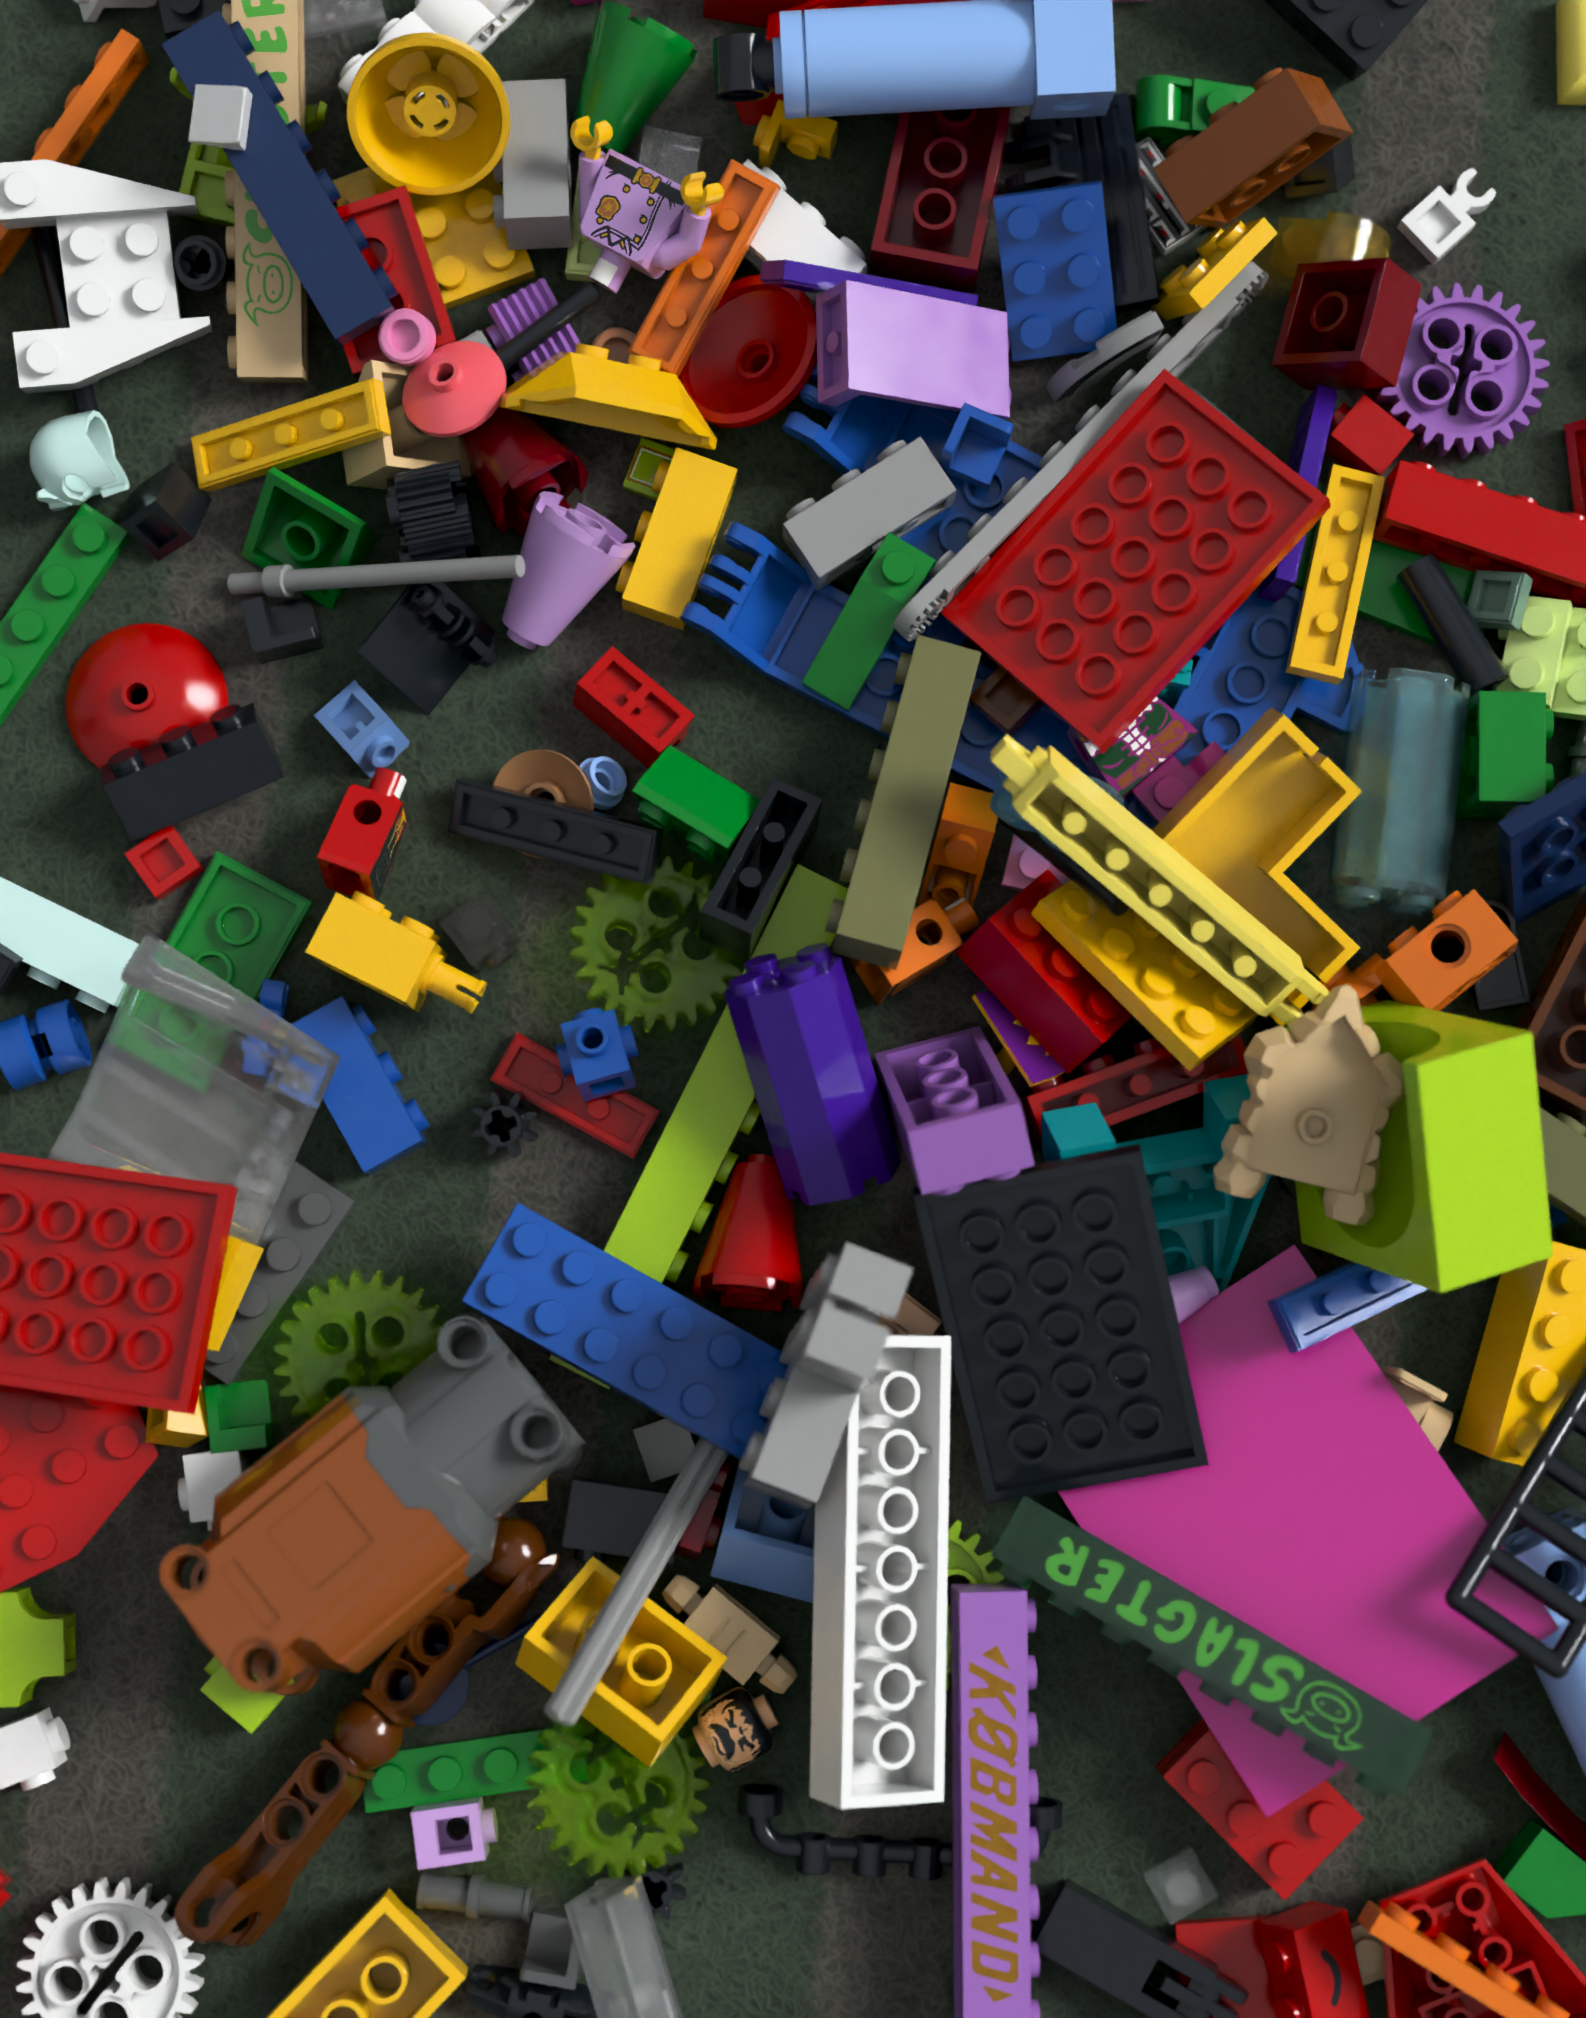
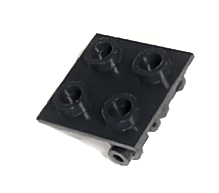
M443 582L409 584L356 649L358 654L427 715L434 710L470 664L473 666L481 665L483 668L492 665L498 656V652L495 650V642L491 639L496 632Z

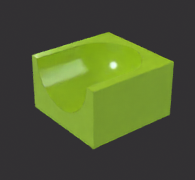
M1388 999L1362 1006L1361 1011L1364 1024L1368 1025L1375 1032L1380 1045V1053L1378 1055L1389 1052L1403 1066L1406 1097L1391 1110V1117L1381 1132L1384 1135L1381 1152L1378 1160L1381 1161V1182L1372 1192L1375 1205L1374 1213L1364 1225H1353L1327 1217L1323 1202L1325 1187L1295 1180L1302 1243L1438 1293L1553 1257L1532 1032ZM1285 1027V1029L1288 1032H1290V1027Z

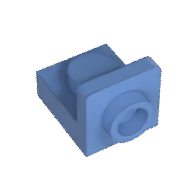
M355 680L314 715L369 777H373L376 768H384L390 765L410 744V741L388 715Z

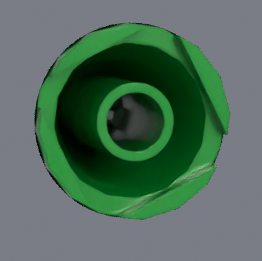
M602 1L597 12L574 119L575 121L588 115L590 118L589 131L593 138L596 123L605 120L612 126V139L608 144L601 146V151L606 155L609 149L620 154L625 152L693 64L698 50L693 49L694 45L649 17L643 20L631 16L630 20H628L631 9L611 1Z

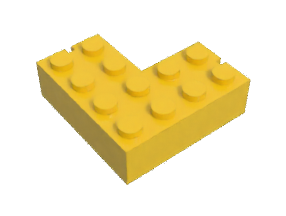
M1269 708L1151 831L1301 956L1303 968L1306 966L1326 984L1360 947L1283 872L1354 801L1362 790L1327 756L1317 752L1319 748L1284 714ZM1296 988L1286 997L1300 1009L1309 1001ZM1273 1013L1269 1014V1016L1273 1020H1275L1280 1026H1284L1286 1024L1283 1023L1279 1018H1277Z

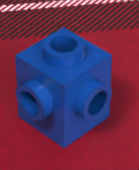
M598 1008L584 1010L574 1015L572 1021L560 1024L565 1043L556 1045L560 1066L564 1077L574 1075L576 1086L584 1102L637 1087L630 1058L639 1056L631 1024L620 1026L614 1009L608 1011Z

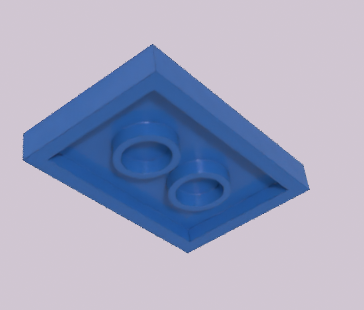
M1102 181L993 196L1012 362L1094 351L1097 349V341L1117 329Z

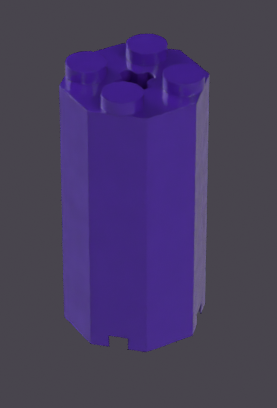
M818 943L804 947L797 951V956L779 960L776 954H764L754 957L744 963L746 973L732 979L729 982V987L724 992L786 1196L789 1199L795 1200L798 1194H800L802 1203L809 1206L854 1198L865 1192L863 1181L875 1176L879 1186L892 1179L901 1163L840 956L831 954L828 943Z

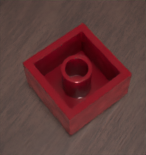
M1388 257L1298 264L1271 365L1307 390H1315L1318 384L1333 389L1396 387L1422 285Z

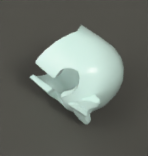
M92 410L50 420L39 429L31 442L29 452L30 467L42 489L37 491L36 497L37 500L48 503L49 509L53 511L80 505L95 495H102L105 498L129 489L128 478L115 456L111 432L106 420L98 411Z

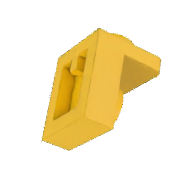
M778 100L772 116L770 117L765 114L762 116L754 136L753 146L759 147V166L770 169L780 141L787 143L788 150L799 157L814 160L819 155L830 159L837 143L838 122L826 117L809 118V115H807V118L785 119L784 101Z

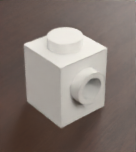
M249 1450L213 1454L210 1451L183 1455L185 1477L178 1480V1498L182 1511H189L190 1523L207 1521L208 1531H211L215 1495L250 1467Z
M50 1707L0 1726V1790L20 1782L24 1792L48 1783L56 1778L53 1769L68 1760L65 1750L70 1749V1738L67 1728L60 1717L53 1719Z

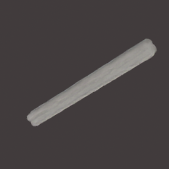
M702 1438L697 1442L547 1702L545 1714L556 1723L566 1727L573 1726L577 1722L729 1455L725 1451Z

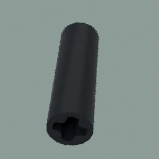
M1427 555L1413 562L1397 575L1396 579L1470 698L1478 691H1491L1509 677L1506 669L1435 555Z

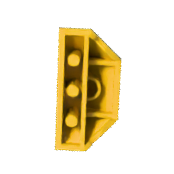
M577 343L575 353H556L506 388L499 405L501 408L703 449L715 450L717 438L677 375L660 371L661 360L629 354L628 364L607 360L609 349Z

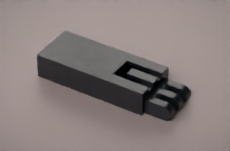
M1068 1878L1034 1940L1038 1944L1039 1953L1151 2018H1210L1211 2015L1217 2018H1237L1238 2012L1220 2001V1998L1224 1995L1232 2001L1244 2005L1249 1996L1248 1991L1218 1974L1217 1964ZM1157 1960L1164 1962L1191 1978L1187 1987L1173 1980V1976L1168 1973L1160 1987L1147 1979Z

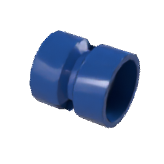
M69 999L37 1008L34 1019L20 1014L0 1021V1067L8 1083L16 1091L47 1081L49 1071L54 1070L63 1076L92 1065V1052L81 1018ZM45 1032L52 1051L51 1054L47 1052L41 1033Z

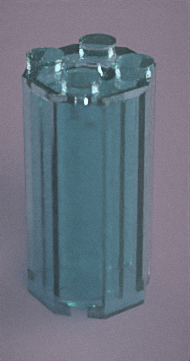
M1391 668L1389 669L1388 679L1374 680L1376 669L1362 670L1352 682L1341 770L1362 792L1335 819L1326 892L1336 895L1334 906L1339 908L1367 910L1368 903L1389 905L1388 914L1419 918L1422 911H1432L1446 896L1471 686L1462 682L1453 689L1455 678L1447 674Z

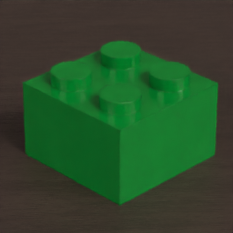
M1478 691L1454 712V818L1503 819L1513 808L1522 804L1529 805L1552 791L1554 769L1551 763H1546V742H1550L1553 736L1554 715L1552 709H1546V692Z

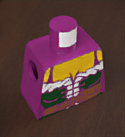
M1156 696L1104 754H1101L1071 727H1069L1066 734L1095 783L1120 803L1137 785L1190 743L1198 731L1192 724Z

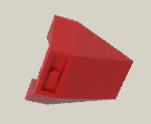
M1481 1857L1378 1900L1379 1907L1384 1910L1391 1901L1414 1915L1421 1921L1416 1930L1434 1941L1439 1932L1464 1946L1470 1951L1466 1961L1482 1971H1485L1488 1964L1491 1963L1520 1982L1516 1992L1532 2002H1535L1538 1995L1541 1994L1569 2012V2018H1586V1977L1485 1858ZM1381 1940L1387 2018H1505Z

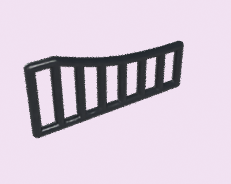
M1586 1362L1445 1593V1602L1451 1609L1549 1676L1557 1679L1567 1675L1586 1643V1596L1582 1602L1501 1547L1518 1521L1586 1567V1539L1530 1502L1545 1475L1586 1502V1475L1557 1456L1572 1430L1586 1438ZM1489 1568L1569 1621L1553 1649L1473 1595Z

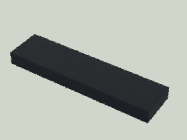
M465 777L456 779L448 832L643 884L654 882L664 830Z

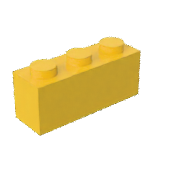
M678 447L675 449L671 463L664 460L660 462L652 485V491L659 493L653 513L646 510L642 512L634 535V541L641 543L635 563L628 560L624 563L616 585V591L623 593L622 610L680 630L684 629L686 623L679 617L687 602H694L699 587L697 583L702 574H704L737 481V468Z

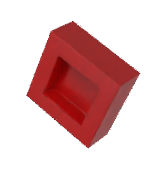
M173 825L156 831L125 853V856L153 896L159 901L204 870Z

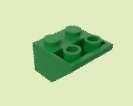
M670 745L640 778L632 790L637 811L642 815L639 819L642 823L664 829L663 836L666 837L671 830L685 837L684 840L688 843L686 846L688 851L714 865L717 858L726 863L728 862L760 802V799Z

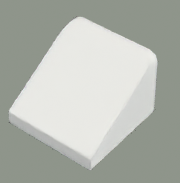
M196 84L188 141L190 143L245 151L253 96L247 87Z

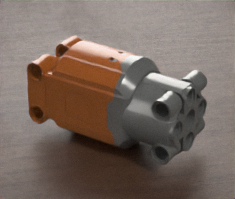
M461 1316L448 1321L440 1330L437 1340L438 1350L392 1388L388 1386H348L215 1495L211 1536L197 1547L193 1545L177 1546L170 1550L163 1558L159 1572L160 1581L164 1589L186 1616L197 1637L218 1658L234 1681L243 1689L257 1693L297 1696L306 1693L315 1685L320 1673L319 1669L350 1673L362 1671L492 1561L499 1517L551 1474H566L573 1470L580 1462L583 1452L582 1445L585 1443V1440L560 1411V1408L537 1379L516 1357L483 1316L479 1320L469 1316ZM198 1557L199 1561L194 1565L190 1575L191 1589H187L181 1578L183 1567L189 1560ZM299 1674V1677L295 1680V1682L288 1685L291 1682V1680Z

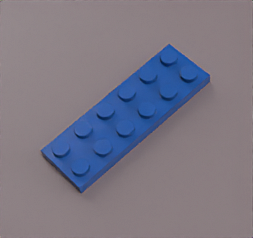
M517 1203L460 1302L739 1460L742 1458L750 1436H753L755 1431L763 1433L768 1418L759 1415L764 1397L770 1383H773L775 1377L783 1379L788 1367L787 1364L779 1362L782 1353L780 1350L520 1203Z

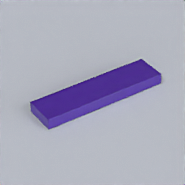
M786 259L762 261L760 281L771 286L820 294L845 280L974 306H977L978 295Z
M1318 384L1301 406L1288 466L1315 488H1317L1338 395L1336 394V389ZM1306 534L1261 582L1259 598L1276 603L1296 582Z

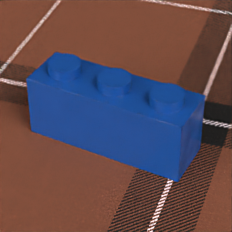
M341 996L284 1028L363 1173L372 1175L428 1143L422 1131L430 1127L429 1122L414 1098L405 1102L395 1083L402 1080L403 1076L388 1050L378 1054L369 1035L377 1032V1029L362 1003L352 1007L350 1001Z

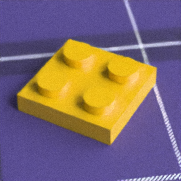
M1265 217L1246 224L1238 220L1225 231L1221 227L1217 228L1197 246L1196 250L1200 256L1188 268L1183 264L1162 281L1159 286L1164 292L1160 296L1161 301L1152 307L1166 321L1203 310L1278 233Z

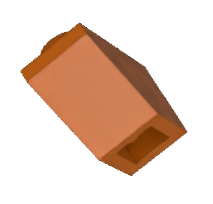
M949 783L918 905L934 899L938 902L941 909H944L960 898H964L973 908L996 829L1002 801L1001 795Z

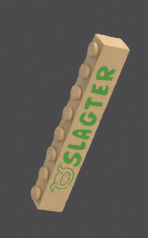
M231 0V4H223L222 16L228 25L238 20L256 50L248 55L247 58L257 75L267 70L285 99L276 105L284 121L288 124L296 119L306 135L304 0ZM236 170L226 171L225 197L227 204H234L235 226L226 227L225 236L228 260H235V281H228L226 288L228 313L236 314V336H229L227 341L229 368L237 369V377L244 383H309L308 293Z

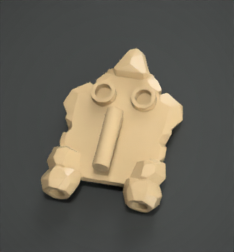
M1349 984L1334 987L1314 1011L1302 1014L1290 1024V1032L1281 1025L1257 1033L1253 1037L1244 1053L1249 1074L1246 1081L1251 1097L1242 1103L1238 1115L1240 1124L1231 1125L1221 1142L1224 1157L1213 1168V1180L1216 1190L1251 1199L1264 1185L1268 1173L1325 1187L1323 1202L1325 1214L1329 1218L1353 1225H1364L1372 1217L1375 1210L1372 1192L1381 1182V1161L1378 1160L1384 1137L1381 1132L1391 1117V1110L1406 1097L1403 1066L1389 1052L1378 1055L1380 1053V1045L1376 1034L1368 1025L1364 1024L1358 993Z

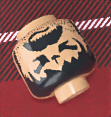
M734 1687L699 1708L697 1712L699 1724L692 1727V1731L712 1768L720 1764L725 1770L733 1772L764 1756L773 1749L774 1738L770 1729L777 1726L779 1722L764 1694L754 1699L747 1689Z

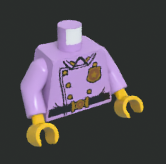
M587 115L575 120L570 129V137L573 144L582 150L579 154L580 234L595 248L602 251L588 278L606 290L617 294L631 267L653 279H658L666 270L673 269L699 253L711 216V209L708 205L720 202L724 196V189L719 183L706 185L703 190V181L706 178L704 171L685 176L680 185L612 149H609L606 155L601 151V146L608 144L612 139V126L605 120L596 123L593 138L589 131L590 118Z

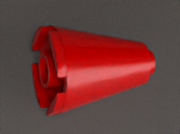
M752 1154L747 1156L746 1162L735 1165L693 1279L692 1293L697 1298L706 1301L707 1291L720 1294V1305L730 1308L771 1312L782 1311L783 1300H791L793 1309L799 1308L804 1290L793 1200L786 1196L775 1157Z

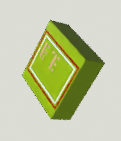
M641 437L624 480L623 489L657 502L659 493L652 491L655 475L662 460L671 463L675 449Z

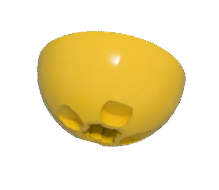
M418 32L403 35L386 42L364 61L350 87L347 99V123L357 152L368 167L379 177L395 187L405 185L408 192L435 196L465 190L478 183L493 170L502 157L508 142L510 109L507 94L500 77L482 54L455 37L434 32ZM438 93L445 98L444 101L440 96L437 95Z

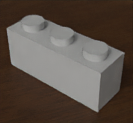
M566 80L501 81L509 102L510 132L504 153L493 168L495 183L503 182V195L493 196L496 229L505 228L509 250L573 247L570 121Z
M921 436L909 444H906L904 440L893 443L877 456L879 463L862 474L859 469L849 471L831 486L833 489L832 493L818 502H815L813 498H808L794 506L786 514L788 521L783 523L782 538L801 567L805 569L817 591L874 556L888 532L898 538H902L953 505L957 490Z

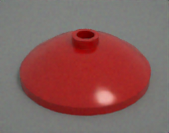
M760 275L744 277L729 283L678 377L707 423L723 428L751 426L780 412L799 394L809 380L817 362L815 305L804 291L763 284V281H760Z
M155 623L128 625L104 635L92 644L81 656L71 674L65 701L67 722L75 743L87 759L101 770V766L108 764L109 758L117 752L131 747H136L138 750L158 743L159 738L169 730L180 726H188L191 729L210 721L213 713L229 706L228 690L223 672L208 649L196 638L180 629ZM137 688H147L148 697L146 701L138 705L132 704L131 695L133 691Z

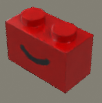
M1310 1900L1259 1922L1263 1940L1262 1954L1270 1972L1275 1995L1274 2009L1277 2018H1370L1347 1909Z

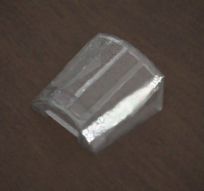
M147 931L122 972L121 980L127 983L124 994L76 1107L52 1146L48 1157L51 1160L228 1184L237 1187L229 1234L258 1245L341 1057Z

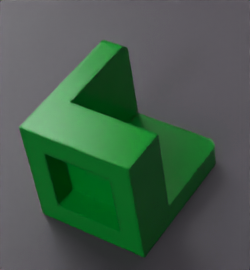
M259 1379L233 1382L230 1385L224 1383L205 1386L211 1454L265 1448L275 1445L269 1383L267 1380Z

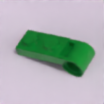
M1169 75L1143 77L1136 82L1134 129L1136 139L1141 142L1150 137L1161 139V144H1171L1187 135L1195 137L1211 125L1208 120L1214 112L1234 101L1239 104L1254 93L1255 90L1253 87L1196 78L1188 79Z

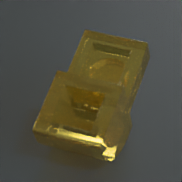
M1328 211L1326 220L1280 217L1277 227L1278 234L1275 237L1269 268L1272 274L1295 277L1298 264L1388 257L1392 241L1389 234L1379 225L1351 214Z

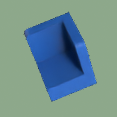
M964 402L942 450L940 466L945 473L988 491L1009 445L1014 425Z

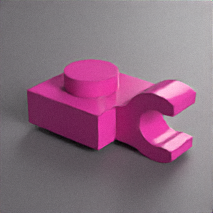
M1214 741L1185 767L1173 755L1131 791V794L1158 824L1226 753Z

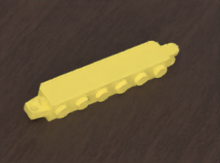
M1006 734L991 750V762L1008 776L1003 782V786L1012 794V805L1020 816L1258 1015L1267 1017L1270 1013H1273L1290 1027L1292 1022L1304 1014L1300 1008L1286 998L1295 988L1317 1006L1329 994V990L1303 968L1301 956L1051 745L1046 750L1037 746L1030 753Z

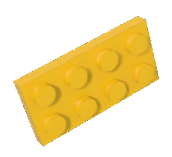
M1071 880L1041 899L1031 913L1188 1071H1191L1251 1025L1258 1016L1254 1010L1132 908L1129 907L1127 912L1121 916H1115Z

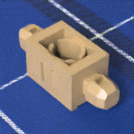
M677 1574L662 1592L664 1599L678 1614L683 1610L689 1615V1618L684 1623L686 1627L728 1658L723 1669L742 1685L756 1671L762 1676L759 1680L760 1683L773 1692L784 1694L798 1674L795 1667L782 1654L776 1657L771 1653V1650L779 1642L781 1636L717 1583L704 1597L698 1592L701 1586L688 1577Z

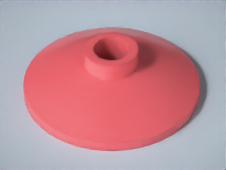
M457 341L434 349L433 353L426 360L413 367L404 384L402 403L408 419L418 430L434 437H455L476 429L494 414L501 403V397L505 393L507 385L504 365L491 348L478 342Z

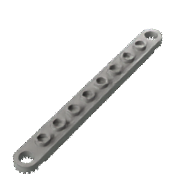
M1253 261L1248 263L1203 310L1186 314L1181 322L1184 327L1173 338L1168 333L1163 335L1147 354L1146 359L1149 362L1138 373L1133 369L1127 371L1113 387L1111 395L1114 397L1102 409L1098 405L1092 406L1077 423L1075 430L1078 433L1066 445L1062 441L1056 442L1041 459L1039 466L1042 469L1030 481L1025 477L1020 478L1003 498L1002 502L1006 505L994 517H991L988 513L983 515L968 532L966 539L969 542L957 554L949 550L936 562L929 573L932 579L908 602L895 619L892 627L908 642L917 639V636L926 629L924 624L928 627L932 624L929 619L935 620L938 617V614L944 610L1161 371L1166 369L1177 378L1229 326L1232 317L1235 318L1240 315L1241 311L1246 309L1247 305L1252 302L1250 296L1257 297L1259 291L1263 289L1264 284L1268 281L1269 275Z

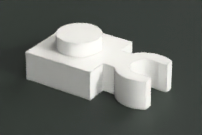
M1474 168L1468 169L1460 175L1453 186L1451 196L1439 185L1410 211L1397 226V229L1432 265L1437 263L1472 231L1476 223L1469 215H1476L1486 210L1496 195V191L1493 188L1489 189L1481 197H1473L1468 193L1466 186L1471 183L1477 174Z

